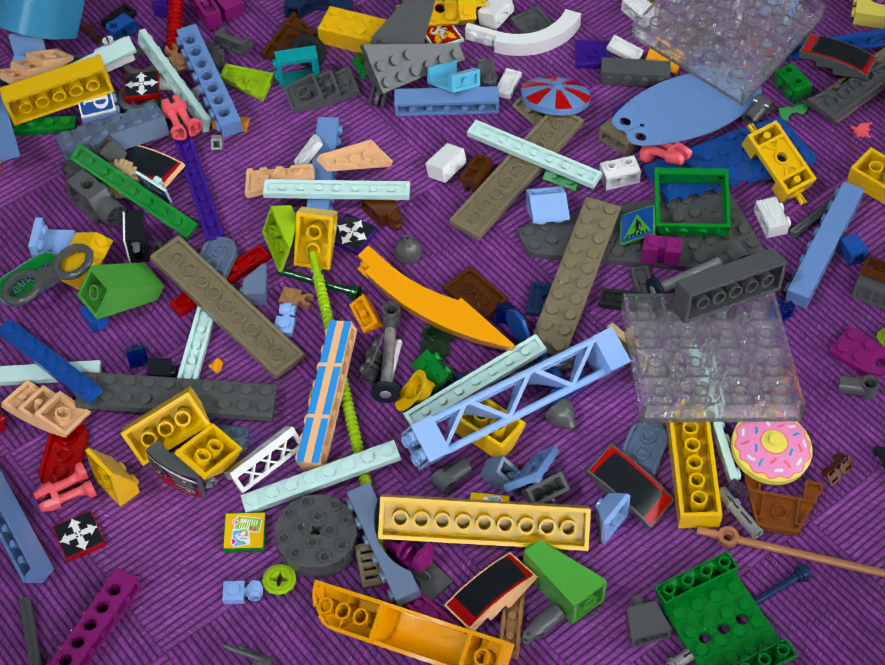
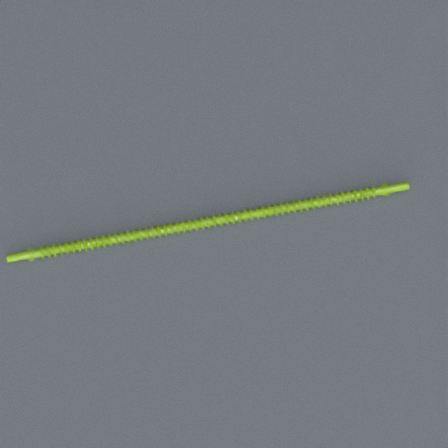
M310 251L309 257L312 265L310 270L314 275L312 279L314 280L318 305L324 329L326 330L329 326V321H334L328 293L326 292L325 280L323 279L324 275L321 274L322 267L318 263L316 251ZM346 378L341 403H343L342 407L344 417L346 418L345 421L347 422L346 426L348 427L347 431L349 432L352 451L354 452L353 454L364 451V446L362 445V436L360 435L361 432L359 431L357 417L355 416L356 412L354 411L355 407L352 402L353 398L351 397L348 378ZM370 472L359 475L360 486L369 482L372 484ZM377 516V526H376V529H377V538H378V529H379V516ZM378 539L379 544L386 553V549L383 547L384 539Z

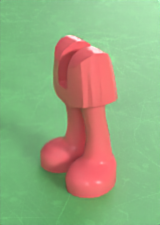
M177 94L172 96V104L168 98L161 100L164 116L170 119L173 124L170 133L175 140H185L187 138V131L191 137L201 131L203 126L201 120L198 118L190 119L186 103ZM178 116H180L187 128V131L182 124H180Z
M676 142L674 145L668 143L642 146L640 149V160L647 164L653 161L654 156H659L665 159L668 164L681 166L685 160L692 156V151L680 142Z
M82 462L75 465V472L68 478L53 484L47 482L33 493L35 500H40L49 495L52 497L38 505L41 512L59 509L62 503L78 496L86 495L89 498L97 496L90 480L77 488L58 494V492L71 485L89 479Z

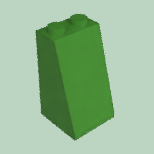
M145 262L90 265L77 296L96 319H101L157 301L164 288V284Z
M541 540L535 544L531 543L525 548L523 564L538 576L533 583L551 603H555L561 608L565 618L572 625L604 602L607 581L603 577Z

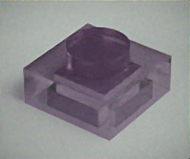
M734 478L729 482L727 490L734 498H738L741 501L742 506L747 502L749 490L745 484Z

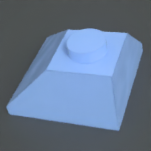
M608 493L604 499L600 498L595 506L600 542L603 545L628 516L630 495L627 493Z

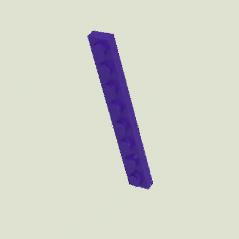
M187 131V138L185 140L174 139L180 161L185 164L183 170L206 242L209 240L211 242L216 237H224V233L193 139Z

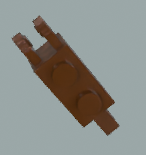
M361 199L362 210L378 226L385 227L388 225L394 231L402 228V216L398 212L399 206L396 201Z

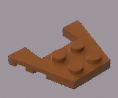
M743 473L754 521L764 531L797 537L824 488V483L806 480L803 498L761 491V482Z

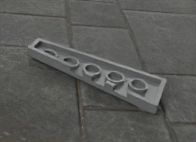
M885 62L873 67L867 79L850 78L847 80V83L838 84L828 92L825 90L809 98L807 104L831 123L836 122L885 87Z

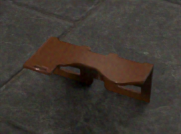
M80 23V31L89 36L96 44L102 42V36L93 33L92 29L95 28L93 24L89 23L84 27Z
M837 453L832 457L834 463L822 470L821 475L827 476L831 487L841 479L842 474L846 475L854 467L849 455Z

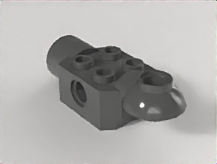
M62 161V172L67 179L65 186L72 204L95 223L101 220L109 227H114L121 223L126 207L109 194L107 186L102 182H98L92 173H87L74 161Z

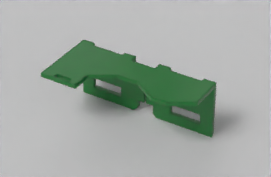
M357 53L351 62L356 69H359L358 74L364 80L367 76L362 61L365 64V57L363 54Z
M801 103L774 110H779L780 116L787 122L789 121L788 117L792 113L804 114L808 108L807 103Z

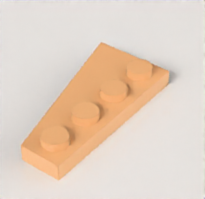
M372 140L326 152L317 157V161L327 172L391 167L393 163Z
M313 164L291 165L290 168L276 166L275 169L261 167L259 170L247 168L245 195L247 198L263 195L265 179L315 180V168Z

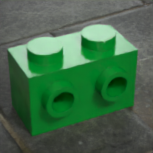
M794 63L775 70L773 79L775 86L793 104L810 97L813 84Z

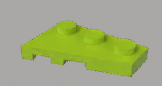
M225 64L220 74L223 82L264 102L275 78L272 72Z

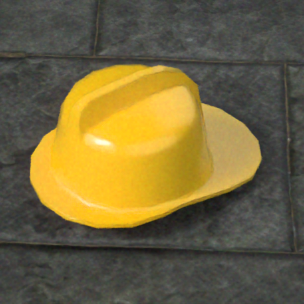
M420 369L414 372L410 380L401 389L400 398L395 402L397 410L405 411L414 403H421L430 397L435 384L426 378L425 371Z

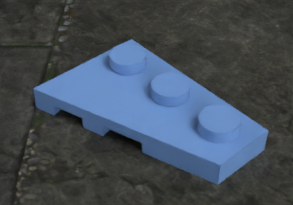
M556 445L541 450L525 464L527 467L513 475L514 480L507 481L503 485L506 492L530 483L534 485L543 479L542 476L549 470L548 467L555 461V457L559 453Z

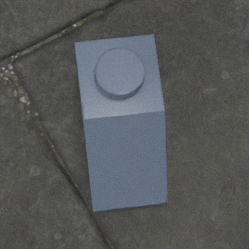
M261 264L243 279V287H240L239 292L252 305H267L268 271L266 264Z
M499 456L486 460L480 476L492 487L506 491L503 485L507 481L514 480L513 475L520 470L504 456ZM527 485L511 490L509 493L522 496L520 489Z

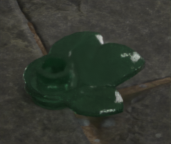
M431 325L426 326L422 331L420 350L423 353L426 349H429L433 352L437 351L442 357L448 356L450 352L448 343L454 341L455 336Z

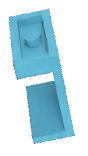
M456 60L427 67V82L454 93L480 86V69L472 68L457 72Z

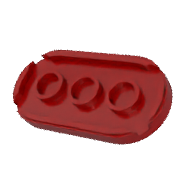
M80 423L66 438L49 433L39 468V478L42 485L47 482L53 484L68 478L75 472V465L82 462L83 464L86 454L85 450L89 443V434L83 424ZM71 485V486H69V487H67V488L61 490L60 492L66 491V490L72 488L74 485Z

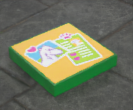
M266 512L225 513L223 553L265 552Z

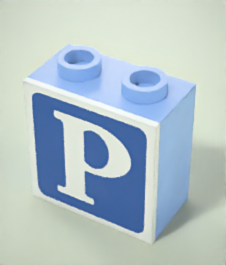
M110 93L78 103L83 125L92 124L96 120L110 118L114 114H121L119 105H115L117 103L116 94Z

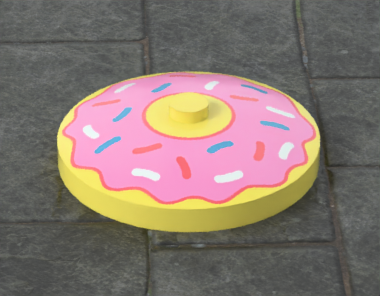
M759 410L746 415L738 422L731 436V452L735 462L744 473L761 483L769 485L791 483L804 474L811 462L812 444L806 430L795 419L778 411Z

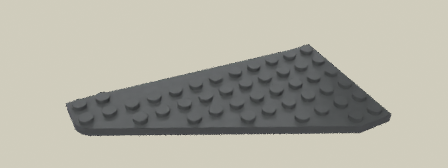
M711 189L705 191L704 195L701 196L695 193L688 195L686 200L681 201L680 198L672 199L670 204H667L660 197V223L722 224L721 191L715 192ZM729 191L731 218L729 236H666L682 238L678 267L663 265L664 261H656V264L641 263L644 239L622 246L620 244L621 215L654 205L653 199L620 205L621 211L601 264L624 266L648 265L649 268L686 271L723 255L725 248L735 241L740 242L749 255L765 251ZM579 214L572 215L570 220H564L561 223L554 221L546 222L545 224L533 223L516 228V234L528 255L534 258L562 260Z

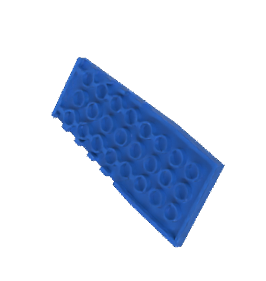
M781 116L754 124L758 130L777 120L806 164L816 163L817 157ZM747 127L728 132L689 148L692 151V156L685 160L681 166L668 164L663 158L643 166V173L652 185L655 167L728 169L729 185L731 188L739 186V182L746 181L748 184L771 178V175L758 156L751 159L741 145L747 135L751 134ZM777 155L779 161L785 162L783 156ZM660 183V195L667 204H670L671 200L680 198L681 201L686 200L688 195L695 193L698 196L704 195L705 191L711 189L715 192L721 191V184Z

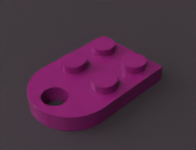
M850 325L828 351V355L863 376L871 374L878 378L885 375V367L876 365V362H882L885 365V347Z

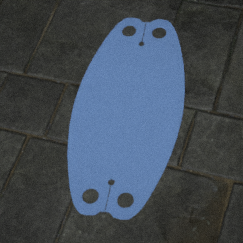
M726 68L729 74H737L739 76L738 80H732L729 76L715 77L714 75L724 73L722 69L688 73L662 81L639 93L618 110L612 119V124L618 130L624 131L627 134L626 138L634 145L650 146L689 140L716 131L739 118L751 106L754 97L757 94H762V89L756 83L750 82L747 79V75L739 69ZM750 87L754 89L755 93L747 94L744 88ZM627 118L631 123L629 125H622L620 119ZM643 133L646 139L643 141L638 140L635 134Z

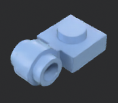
M284 302V304H280L279 314L283 316H276L274 325L286 337H293L296 320L292 316L296 315V305Z
M224 581L223 604H245V597H248L250 601H259L263 596V586L260 581H250L247 587L245 581Z

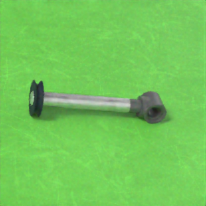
M732 242L725 248L723 255L660 282L655 276H651V279L647 278L646 288L648 294L654 298L656 304H660V301H665V292L676 287L677 280L750 255L740 242Z
M388 301L382 306L385 334L381 381L375 383L371 388L372 398L382 403H392L400 398V388L392 382L396 327L402 321L401 307L395 301Z

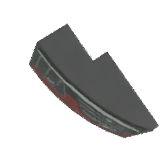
M159 440L145 449L151 470L166 484L193 497L202 499L206 497L201 476L174 454L175 451L170 453Z

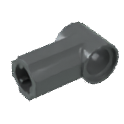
M757 94L751 106L742 115L745 124H756L763 115H768L774 106V101L761 94Z
M871 374L865 375L863 378L840 375L838 393L860 395L863 399L872 400L877 395L879 379Z
M460 457L446 469L440 468L435 471L430 478V482L443 495H448L455 489L459 481L472 472V467L465 458Z

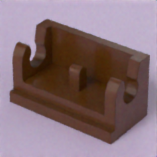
M474 155L459 177V181H461L466 192L471 187L474 193L494 171L491 157Z

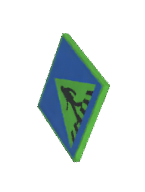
M655 205L621 215V246L644 239V234L655 235Z

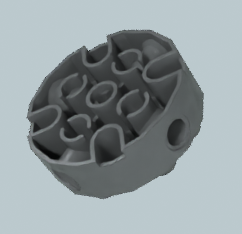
M324 494L306 495L292 501L281 511L275 524V544L282 563L292 568L295 574L301 577L307 576L321 579L342 572L353 561L356 554L355 545H358L357 525L349 507L338 498Z

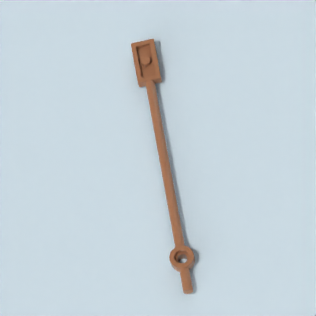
M698 526L696 533L697 535L717 539L719 545L727 549L740 544L885 578V569L739 536L738 531L730 526L722 527L719 531Z

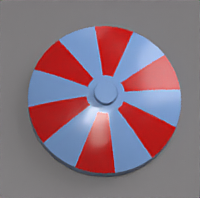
M543 76L533 78L525 82L521 88L522 102L529 108L544 114L572 115L584 111L590 104L591 95L587 87L575 80L564 77Z

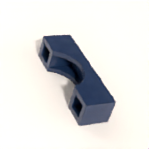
M285 0V18H289L294 11L297 13L298 18L302 19L311 11L321 10L327 12L330 6L353 11V0Z

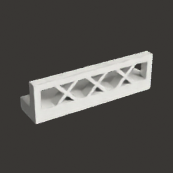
M285 426L225 471L224 475L228 480H233L241 493L246 492L299 451V435L293 426ZM293 436L298 445L292 450L286 449L287 440ZM275 449L281 450L280 459L278 461H271L272 451ZM259 461L266 462L265 470L262 473L255 472L256 463ZM243 473L250 474L249 483L243 486L238 477Z

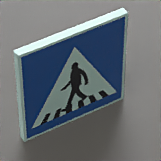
M135 172L141 185L169 203H172L167 190L162 187L164 182H162L161 178L155 176L151 180L140 172Z

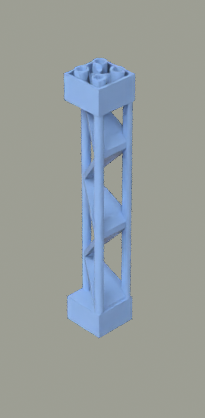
M610 327L409 426L401 433L402 444L410 451L411 461L414 466L421 470L441 460L446 455L571 392L618 371L631 362L613 327ZM576 356L570 381L545 372V370ZM587 360L593 373L578 380ZM527 382L562 388L515 412ZM514 386L506 413L480 403ZM463 414L498 420L450 444ZM450 418L443 437L437 424Z

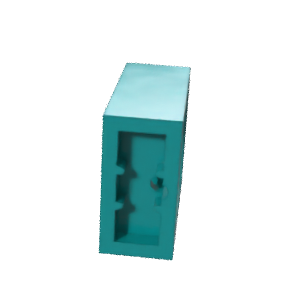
M315 45L274 51L275 59H272L273 68L277 69V71H274L275 81H279L280 88L313 72L315 76L320 74ZM310 62L311 69L282 73L281 66Z

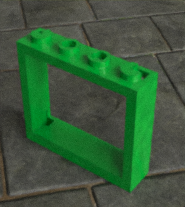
M654 168L655 235H678L682 237L687 235H697L698 237L707 235L716 237L729 236L731 218L728 169ZM660 183L721 184L722 224L660 223Z

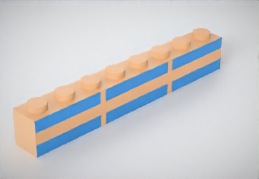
M330 320L329 326L325 330V342L321 347V359L317 364V376L313 381L312 397L308 401L309 409L304 418L305 426L303 433L300 435V447L295 455L296 463L302 470L309 471L327 464L357 334V329L352 321Z

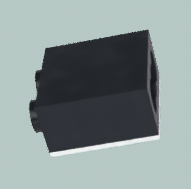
M143 210L123 212V242L129 263L150 262L149 231Z

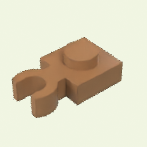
M173 43L171 46L173 50H169L168 46H165L164 53L170 56L168 59L173 68L178 73L189 70L186 63L188 60L183 58L182 53H178V46Z
M284 287L279 299V306L284 304V302H290L296 305V309L299 305H302L305 309H311V303L306 301H314V295L310 293L303 295L300 289Z

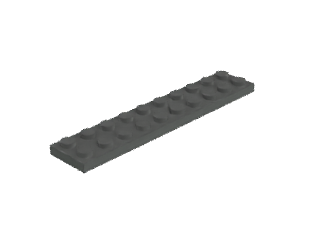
M82 371L85 376L102 388L103 393L89 405L78 396H76L75 401L76 408L147 413L191 386L201 400L208 417L273 422L277 385Z

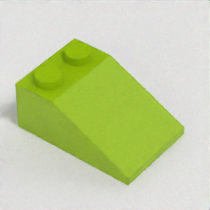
M291 205L271 206L262 229V234L278 272L283 271L292 247L295 232L296 213Z

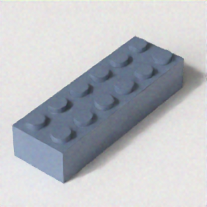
M155 102L147 103L137 109H129L122 114H114L104 120H96L89 125L78 126L71 131H63L55 137L65 161L71 160L68 155L64 154L65 150L73 154L77 146L82 144L94 153L88 142L91 141L96 147L108 134L126 150L170 135L165 116Z

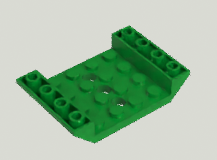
M728 551L654 586L663 615L683 647L690 650L688 654H693L695 665H784L798 657V654L787 638L780 640L737 576L739 567ZM744 617L747 623L741 625L736 622V618ZM725 626L729 629V632L722 634L717 628ZM707 635L711 641L702 643L699 637Z

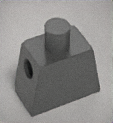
M641 594L632 596L630 598L632 606L626 609L625 615L630 649L670 639L671 627L657 602L645 603Z

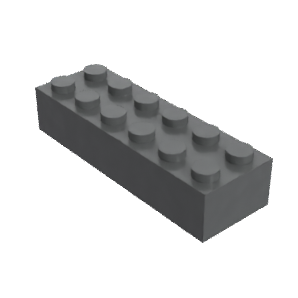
M771 248L677 280L672 310L685 324L781 290L787 261L775 248Z

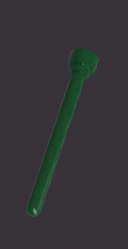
M284 268L282 272H278L277 269L279 275L314 285L312 276ZM325 280L327 289L345 293L349 299L356 300L361 296V286L354 284L352 286H344Z

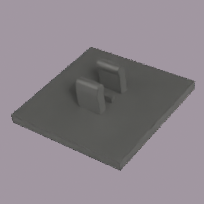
M433 562L420 573L407 569L411 571L420 592L431 601L453 583V580Z

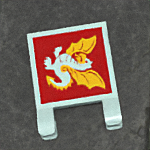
M454 25L428 27L425 37L429 44L464 42V38Z

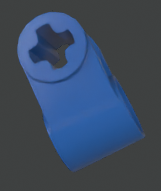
M126 13L121 14L106 24V30L109 32L108 36H112L114 41L134 34L139 27L138 22Z

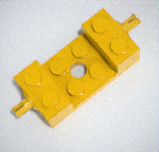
M435 0L428 27L474 24L477 19L476 8L486 7V0ZM442 5L444 12L438 13L435 10V6Z
M777 120L758 130L754 123L749 124L747 128L751 134L747 135L741 145L751 159L758 156L774 179L775 184L771 188L781 203L789 198H796L800 206L806 204L807 201L801 193L810 188L817 178ZM777 155L783 156L785 162L779 161Z

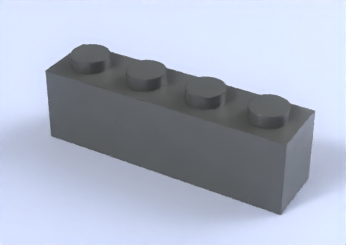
M602 57L600 84L652 87L670 79L671 61Z

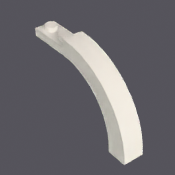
M565 9L562 16L549 27L526 34L504 33L467 23L465 39L494 47V53L502 55L528 56L540 54L555 49L567 42L581 25V13Z

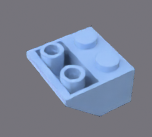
M562 186L526 189V210L533 223L545 224L552 221L561 223L564 220H570L566 192Z

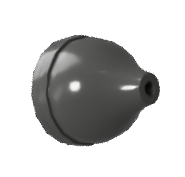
M405 235L397 241L394 255L400 263L411 265L420 260L422 248L418 240L410 235Z
M567 398L560 400L544 415L545 419L553 426L566 428L570 431L576 427L574 406Z

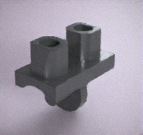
M486 58L477 60L476 67L480 69L479 87L497 86L494 60H487Z

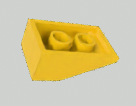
M301 207L297 211L294 266L311 268L309 252L316 251L318 263L322 269H331L338 211Z
M212 423L176 450L174 454L206 480L223 473L236 462L243 448Z
M90 448L85 450L96 482L120 507L140 493L138 479L133 474L129 475L126 472L127 469L121 461L117 462L113 457Z

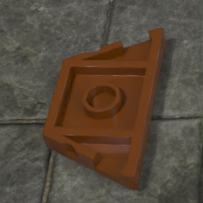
M293 11L261 51V58H275L274 51L291 49L293 39L299 34L308 33L315 36V32L307 26L304 20H300L297 13Z

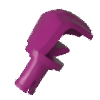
M386 539L383 544L386 551L396 554L397 561L412 571L420 573L433 562L435 552L430 542H427L422 549H414L413 541L403 540L400 543L395 540Z

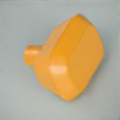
M219 358L215 359L212 364H209V368L217 374L223 366V362Z

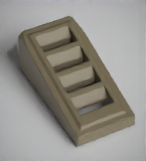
M365 543L355 545L363 589L380 586L382 580L378 574L381 571L379 564L374 565L373 561L362 563V561L372 559L370 556L373 553L371 546L366 547ZM376 567L374 570L364 571V569ZM377 575L378 577L368 580L365 579V577Z

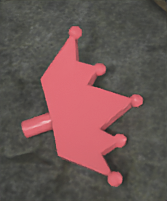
M860 123L858 127L851 126L850 129H853V133L857 137L863 138L865 136L871 138L867 131H871L869 126L873 123Z

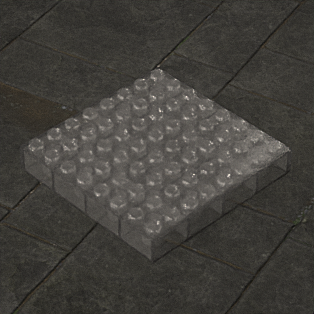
M655 0L632 24V37L743 106L823 20L826 5L818 0Z
M674 293L623 294L620 311L628 356L631 360L630 368L640 423L801 421L805 402L775 293H770L685 324L672 310Z

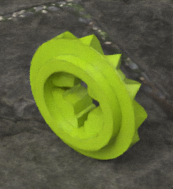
M273 565L263 575V586L269 594H275L277 597L281 594L287 595V592L294 588L296 574L287 565ZM281 574L283 582L278 586L274 580H278Z

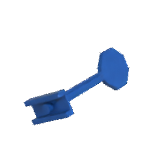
M508 309L506 320L512 334L521 342L530 338L528 327L517 310ZM544 353L537 358L542 362L548 359V356ZM555 366L547 369L550 374L570 381ZM581 373L578 380L586 376L583 373ZM583 386V387H581V388H579V389H577V390L571 392L570 394H568V395H566V396H564V397H562V398H560V399H558V400L552 402L551 404L554 406V405H555L556 403H558L560 400H562V399H564V398H568V397H570V396L576 394L577 392L583 390V389L585 388V386ZM556 387V388H554V389L551 390L550 394H552V393H554V392H556V391H558V390H560V389H562V388H557V387Z

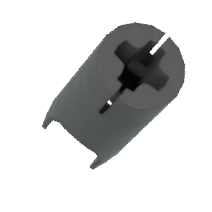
M551 603L531 621L529 627L523 632L521 642L528 645L533 640L544 636L565 618L561 608L557 604Z

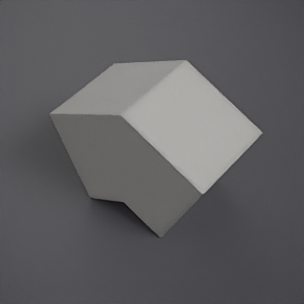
M212 135V151L224 150L222 135Z

